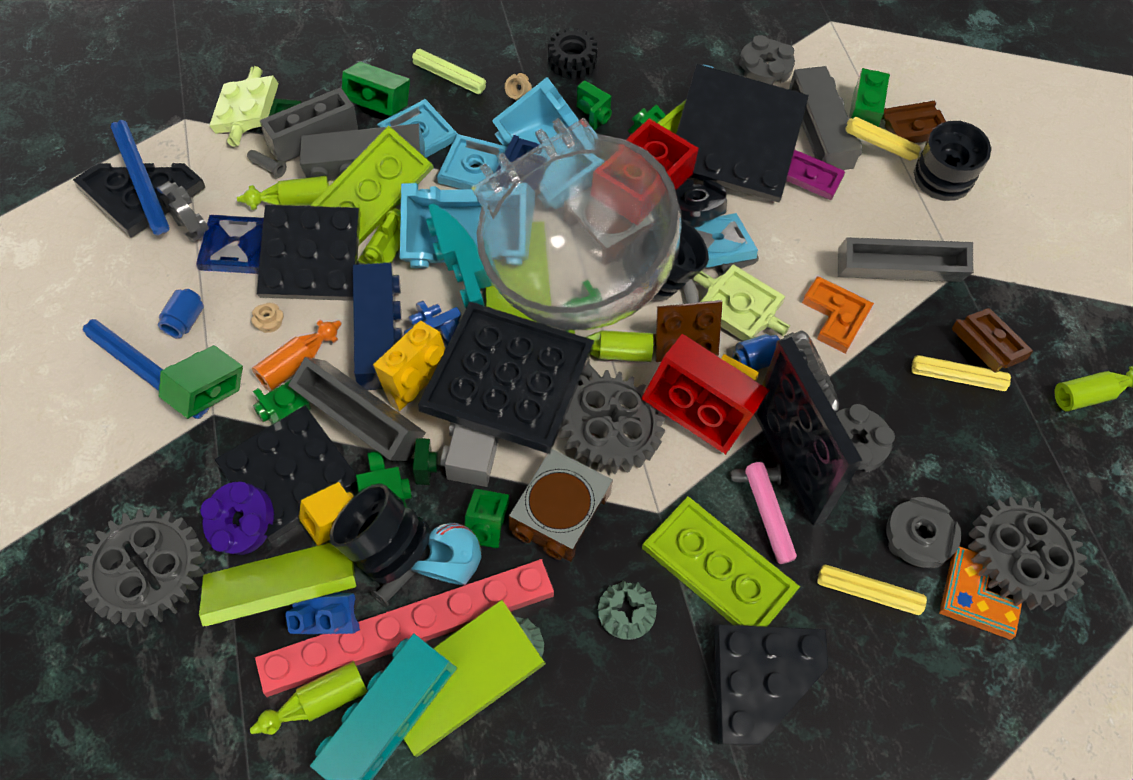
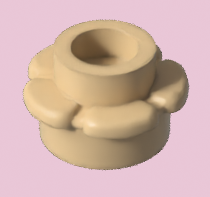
M523 73L511 75L505 83L506 94L516 101L532 89L531 83L528 82L529 78Z
M275 303L258 305L252 311L253 317L251 322L264 333L274 332L282 325L283 311L279 310V306Z

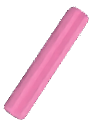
M763 462L752 463L746 467L745 472L776 560L779 564L792 562L796 559L797 554Z

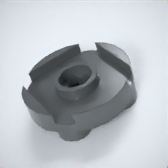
M758 35L742 49L739 66L745 70L744 75L746 78L773 85L774 81L782 79L781 83L790 78L793 72L795 50L789 44H783L779 41L768 39L766 36Z
M169 181L157 187V191L163 194L160 197L178 226L185 225L188 229L185 235L189 240L194 242L203 237L204 232L209 230V227L199 213L195 214L189 207L192 200L182 186L178 187L175 182L170 183Z
M854 404L850 408H844L836 412L850 439L852 440L853 434H859L866 443L865 445L861 442L853 443L863 460L858 469H865L864 472H868L880 467L892 450V443L895 439L894 431L889 428L882 417L868 410L862 404Z
M915 497L911 498L908 502L899 504L889 516L886 526L889 540L888 547L895 556L901 557L904 561L914 566L938 568L952 557L959 548L961 529L958 522L954 523L952 517L948 514L950 510L945 505L931 498ZM921 525L925 526L926 532L931 534L932 538L927 537L924 539L920 537L915 529H918Z

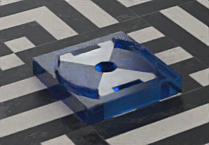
M209 215L207 222L209 230L204 233L196 262L198 269L201 271L259 274L264 218ZM234 241H240L239 244L235 246L229 245Z

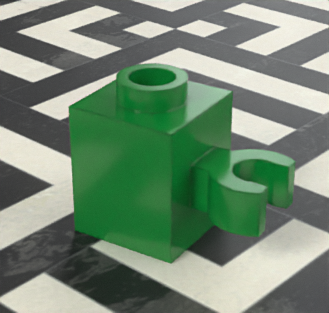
M378 451L368 453L371 472L356 475L359 492L371 485L381 483L403 500L404 506L407 507L406 500L412 499L409 479H401L399 466L385 469L384 458Z

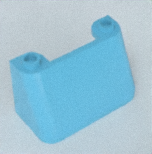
M548 77L492 120L499 130L495 135L503 146L509 145L513 135L535 142L541 146L540 152L530 151L546 156V163L536 182L538 184L536 186L539 189L536 196L545 208L550 205L553 209L564 205L565 199L590 187L593 182L594 169L606 159V156Z
M509 181L508 190L503 185H497V189L440 190L436 186H432L430 189L418 190L417 183L401 184L400 259L410 262V267L429 268V263H445L444 260L438 261L433 243L438 242L437 235L431 237L426 222L427 218H431L428 205L433 203L447 211L467 230L477 245L484 262H502V267L515 268L520 267V262L527 261L533 209V191L525 181Z

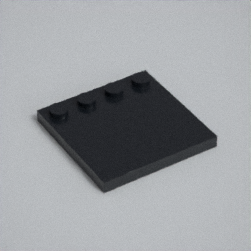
M697 64L676 133L679 137L699 148L693 174L690 178L701 181L711 180L725 188L779 203L783 195L809 95Z
M469 302L418 403L419 412L550 454L593 350L594 340Z
M789 337L778 341L762 384L769 389V392L754 415L814 526L827 520L863 460L810 370L805 352L800 348L798 349L793 338Z

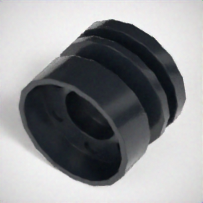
M947 121L937 125L930 133L924 150L916 162L913 172L915 182L923 192L935 199L955 201L965 197L974 187L979 174L990 159L992 148L988 137L978 127L963 121Z
M665 215L658 219L645 232V235L638 238L626 250L623 259L628 278L640 292L655 300H667L706 268L709 256L703 238L692 225L679 217Z
M380 483L360 491L345 505L335 519L329 537L330 543L350 560L357 561V566L379 584H384L400 578L415 565L429 543L431 531L426 521L418 517L415 511L405 507L403 500L387 486Z

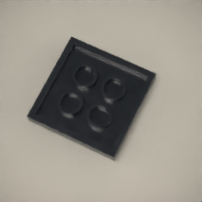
M265 205L257 295L260 298L353 301V265H357L360 209L352 207Z
M306 405L215 459L229 483L245 482L252 484L266 492L271 499L274 519L273 524H268L267 531L265 532L270 543L301 523L299 515L302 499L337 482L341 484L346 492H350L358 487L356 473Z

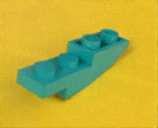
M434 203L428 205L431 218H427L426 222L431 237L437 235L438 242L433 243L438 261H445L448 271L454 270L458 283L464 281L465 289L460 290L465 309L469 302L485 306L480 289L492 286L477 245L467 230L452 215Z

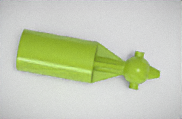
M327 176L278 181V183L262 192L256 190L255 186L250 185L243 195L237 197V201L246 203L250 206L251 210H256L261 201L272 205L308 206L329 187V181Z
M569 330V331H568V332H570V333L575 334V331H574V330ZM601 330L586 336V338L594 340L591 355L599 359L652 361L653 333Z
M1129 366L1130 371L1126 375L1104 371L1058 383L1055 387L1056 402L1062 410L1068 412L1114 400L1128 386L1133 388V366Z
M352 661L297 688L294 695L279 711L265 710L259 716L258 721L250 728L251 734L264 733L273 735L279 730L282 722L306 719L312 721L366 694L368 691L355 662Z

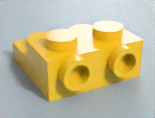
M421 320L373 364L390 406L398 411H401L409 402H412L418 393L430 382L446 350L440 331Z

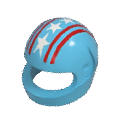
M458 523L442 524L430 533L428 543L430 547L429 557L426 560L417 561L411 570L440 581L466 585L477 570L481 560L479 540L473 531Z

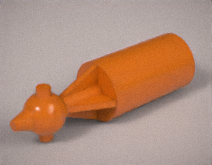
M319 320L316 323L319 326L317 333L292 338L252 367L253 373L260 383L271 392L296 373L305 357L315 358L323 340L332 341L333 343L337 342V330L342 323L339 320L334 322Z

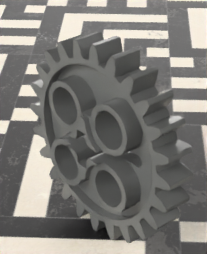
M605 370L602 378H600L595 371H592L589 380L582 375L558 434L559 438H569L564 447L565 449L574 447L577 449L574 459H579L584 455L587 457V467L591 466L593 462H597L599 472H602L606 465H610L613 474L617 473L620 465L628 473L634 464L641 468L646 459L651 460L655 451H657L662 443L660 439L665 433V429L661 426L665 421V417L658 415L659 410L641 399L646 387L645 384L635 387L633 385V376L627 382L623 381L622 372H618L615 378H611L609 371ZM588 403L595 405L597 408H592ZM621 404L627 406L629 409L622 407ZM591 433L599 435L601 439L595 438ZM624 433L629 434L633 437V439H629L624 435Z
M1009 497L1004 502L999 499L991 506L988 505L972 523L975 527L969 532V536L975 540L968 545V548L978 552L971 561L982 564L984 567L978 575H989L991 581L988 587L993 588L997 585L1001 587L1000 597L1002 599L1011 594L1013 595L1015 606L1020 605L1026 600L1029 610H1033L1038 605L1043 610H1047L1053 605L1058 607L1078 593L1077 589L1084 585L1085 582L1080 577L1085 575L1088 570L1080 564L1087 560V556L1077 553V550L1083 546V543L1072 541L1071 536L1076 531L1075 529L1065 530L1063 528L1066 521L1064 517L1055 520L1053 518L1054 509L1050 508L1046 512L1041 511L1039 501L1029 507L1025 497L1017 503L1013 497Z
M153 508L149 517H146L144 512L138 509L135 519L131 520L124 513L122 514V524L117 525L110 520L108 522L110 532L107 534L101 531L96 532L100 542L98 544L87 543L86 547L92 552V555L80 558V561L87 569L78 572V576L85 582L79 589L87 596L85 599L86 603L92 608L96 607L94 611L100 617L107 616V619L115 625L122 618V622L130 628L137 618L142 626L146 627L149 617L152 615L159 622H162L164 610L168 609L173 614L178 613L175 605L178 600L189 603L190 600L185 592L187 589L198 590L199 587L192 579L193 577L204 575L202 569L197 565L205 562V557L201 552H198L203 548V545L198 538H195L197 536L196 532L192 527L187 528L188 525L182 517L175 521L176 518L170 511L162 517L156 508ZM155 538L151 545L143 547L147 540ZM126 544H131L135 552L144 561L146 567L160 584L159 590L155 591L147 578L141 573L138 565L125 550ZM123 560L118 568L110 570L116 561ZM175 563L174 568L170 572L161 574L167 565ZM142 586L141 591L136 596L129 597L130 592L134 588Z

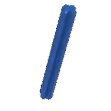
M124 120L113 122L111 124L112 132L150 228L155 235L167 233L170 227L127 122Z
M91 319L83 326L82 330L88 338L159 391L160 373L163 370L161 367L97 319ZM209 408L199 412L193 417L196 419L202 418L203 415L208 412Z

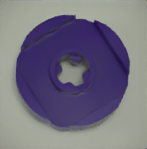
M231 482L222 486L211 498L203 502L200 509L203 517V531L212 548L218 552L245 555L258 549L267 538V535L264 534L267 531L268 524H273L274 519L273 505L267 493L245 482ZM236 512H243L244 516L239 519L240 525L237 527L236 524H233V516Z

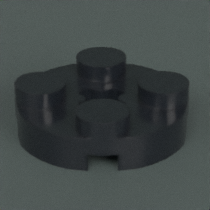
M694 179L686 180L667 199V212L672 216L687 221L693 227H700L704 225L705 221L715 219L727 212L726 190L722 185L711 180H703V185L694 184Z

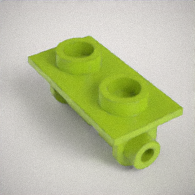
M394 208L386 213V218L381 222L370 242L365 247L358 259V263H392L400 250L401 211Z

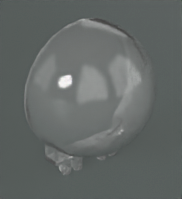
M557 118L553 121V128L557 135L549 139L546 132L540 129L535 134L541 145L510 163L504 153L499 154L497 159L502 169L495 173L486 163L479 167L486 179L471 187L482 206L476 232L478 254L492 285L513 308L530 319L562 330H592L611 326L634 315L649 303L668 280L679 253L682 217L677 192L663 165L647 150L624 139L596 134L585 118H582L568 128Z

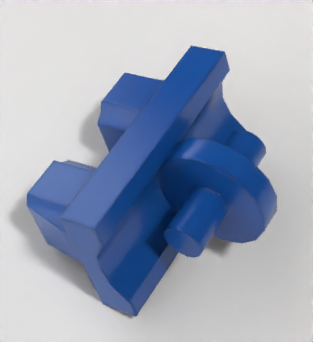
M423 300L417 302L416 308L418 313L408 317L410 323L415 325L421 320L440 331L448 346L461 318L458 307L432 317L442 312L440 306L435 304L428 308ZM411 328L405 330V331H404V335H405Z
M336 592L292 604L293 609L286 612L289 633H356L360 630L354 614V593Z

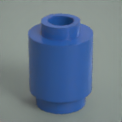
M190 289L175 290L159 314L160 321L158 322V327L164 333L174 338H181L183 334L189 333L204 308L201 297Z
M763 334L736 344L735 351H733V359L756 371L769 367L776 349V343L780 339L775 334Z

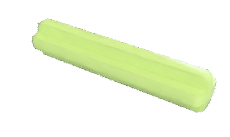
M417 49L413 53V63L476 94H481L486 88V80L422 49Z

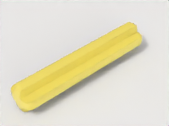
M858 117L848 120L846 126L847 133L909 161L919 157L921 150L919 145Z
M916 355L912 361L911 371L918 375L1000 391H1006L1011 382V375L1007 372L999 371L994 373L991 369L920 355Z
M826 564L821 567L818 574V584L912 614L921 615L926 607L927 597L924 594Z

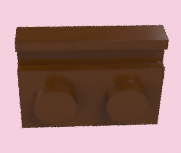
M935 100L884 108V114L881 119H884L887 131L913 143L926 142L932 130L937 125L946 122L941 111L936 109Z
M990 308L971 314L965 320L958 319L952 327V330L994 373L999 372L1003 367L1006 369L1027 360L1033 352Z

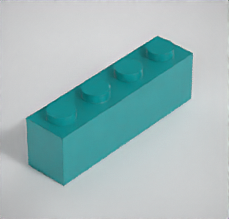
M414 633L410 639L406 638L401 641L393 652L392 657L394 659L384 671H379L370 680L367 686L369 691L359 703H354L345 712L341 720L343 724L334 736L327 737L319 745L315 752L317 757L310 767L325 780H373L457 670V667Z

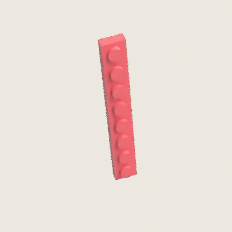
M542 559L358 622L360 630L354 634H322L255 657L263 694L269 697L309 683L352 661L357 666L392 654L399 643L406 638L410 639L413 633L426 642L460 630L501 600L504 601L511 612L554 597V590Z

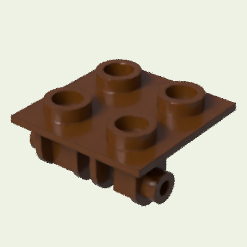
M715 300L657 306L656 334H653V346H656L655 361L661 362L666 353L681 334H684L711 353L719 356L723 301Z

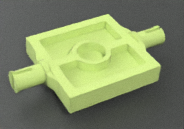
M257 66L250 68L246 80L223 84L209 125L215 134L230 132L227 142L231 146H239L242 134L252 128L261 127L260 120L268 117L270 114L278 82L273 75L261 77L262 70Z
M734 264L725 274L716 279L703 271L694 277V282L708 289L706 296L700 302L722 300L721 327L741 340L745 341L754 338L767 327L782 337L789 330L790 325L775 317V313L783 304L785 296Z

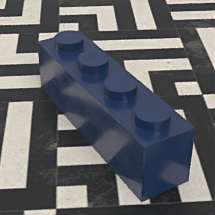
M391 262L353 265L354 375L356 382L366 390L383 389L373 364L403 337L402 328H396V320H402L401 302L395 301V294H401L400 276L393 274Z

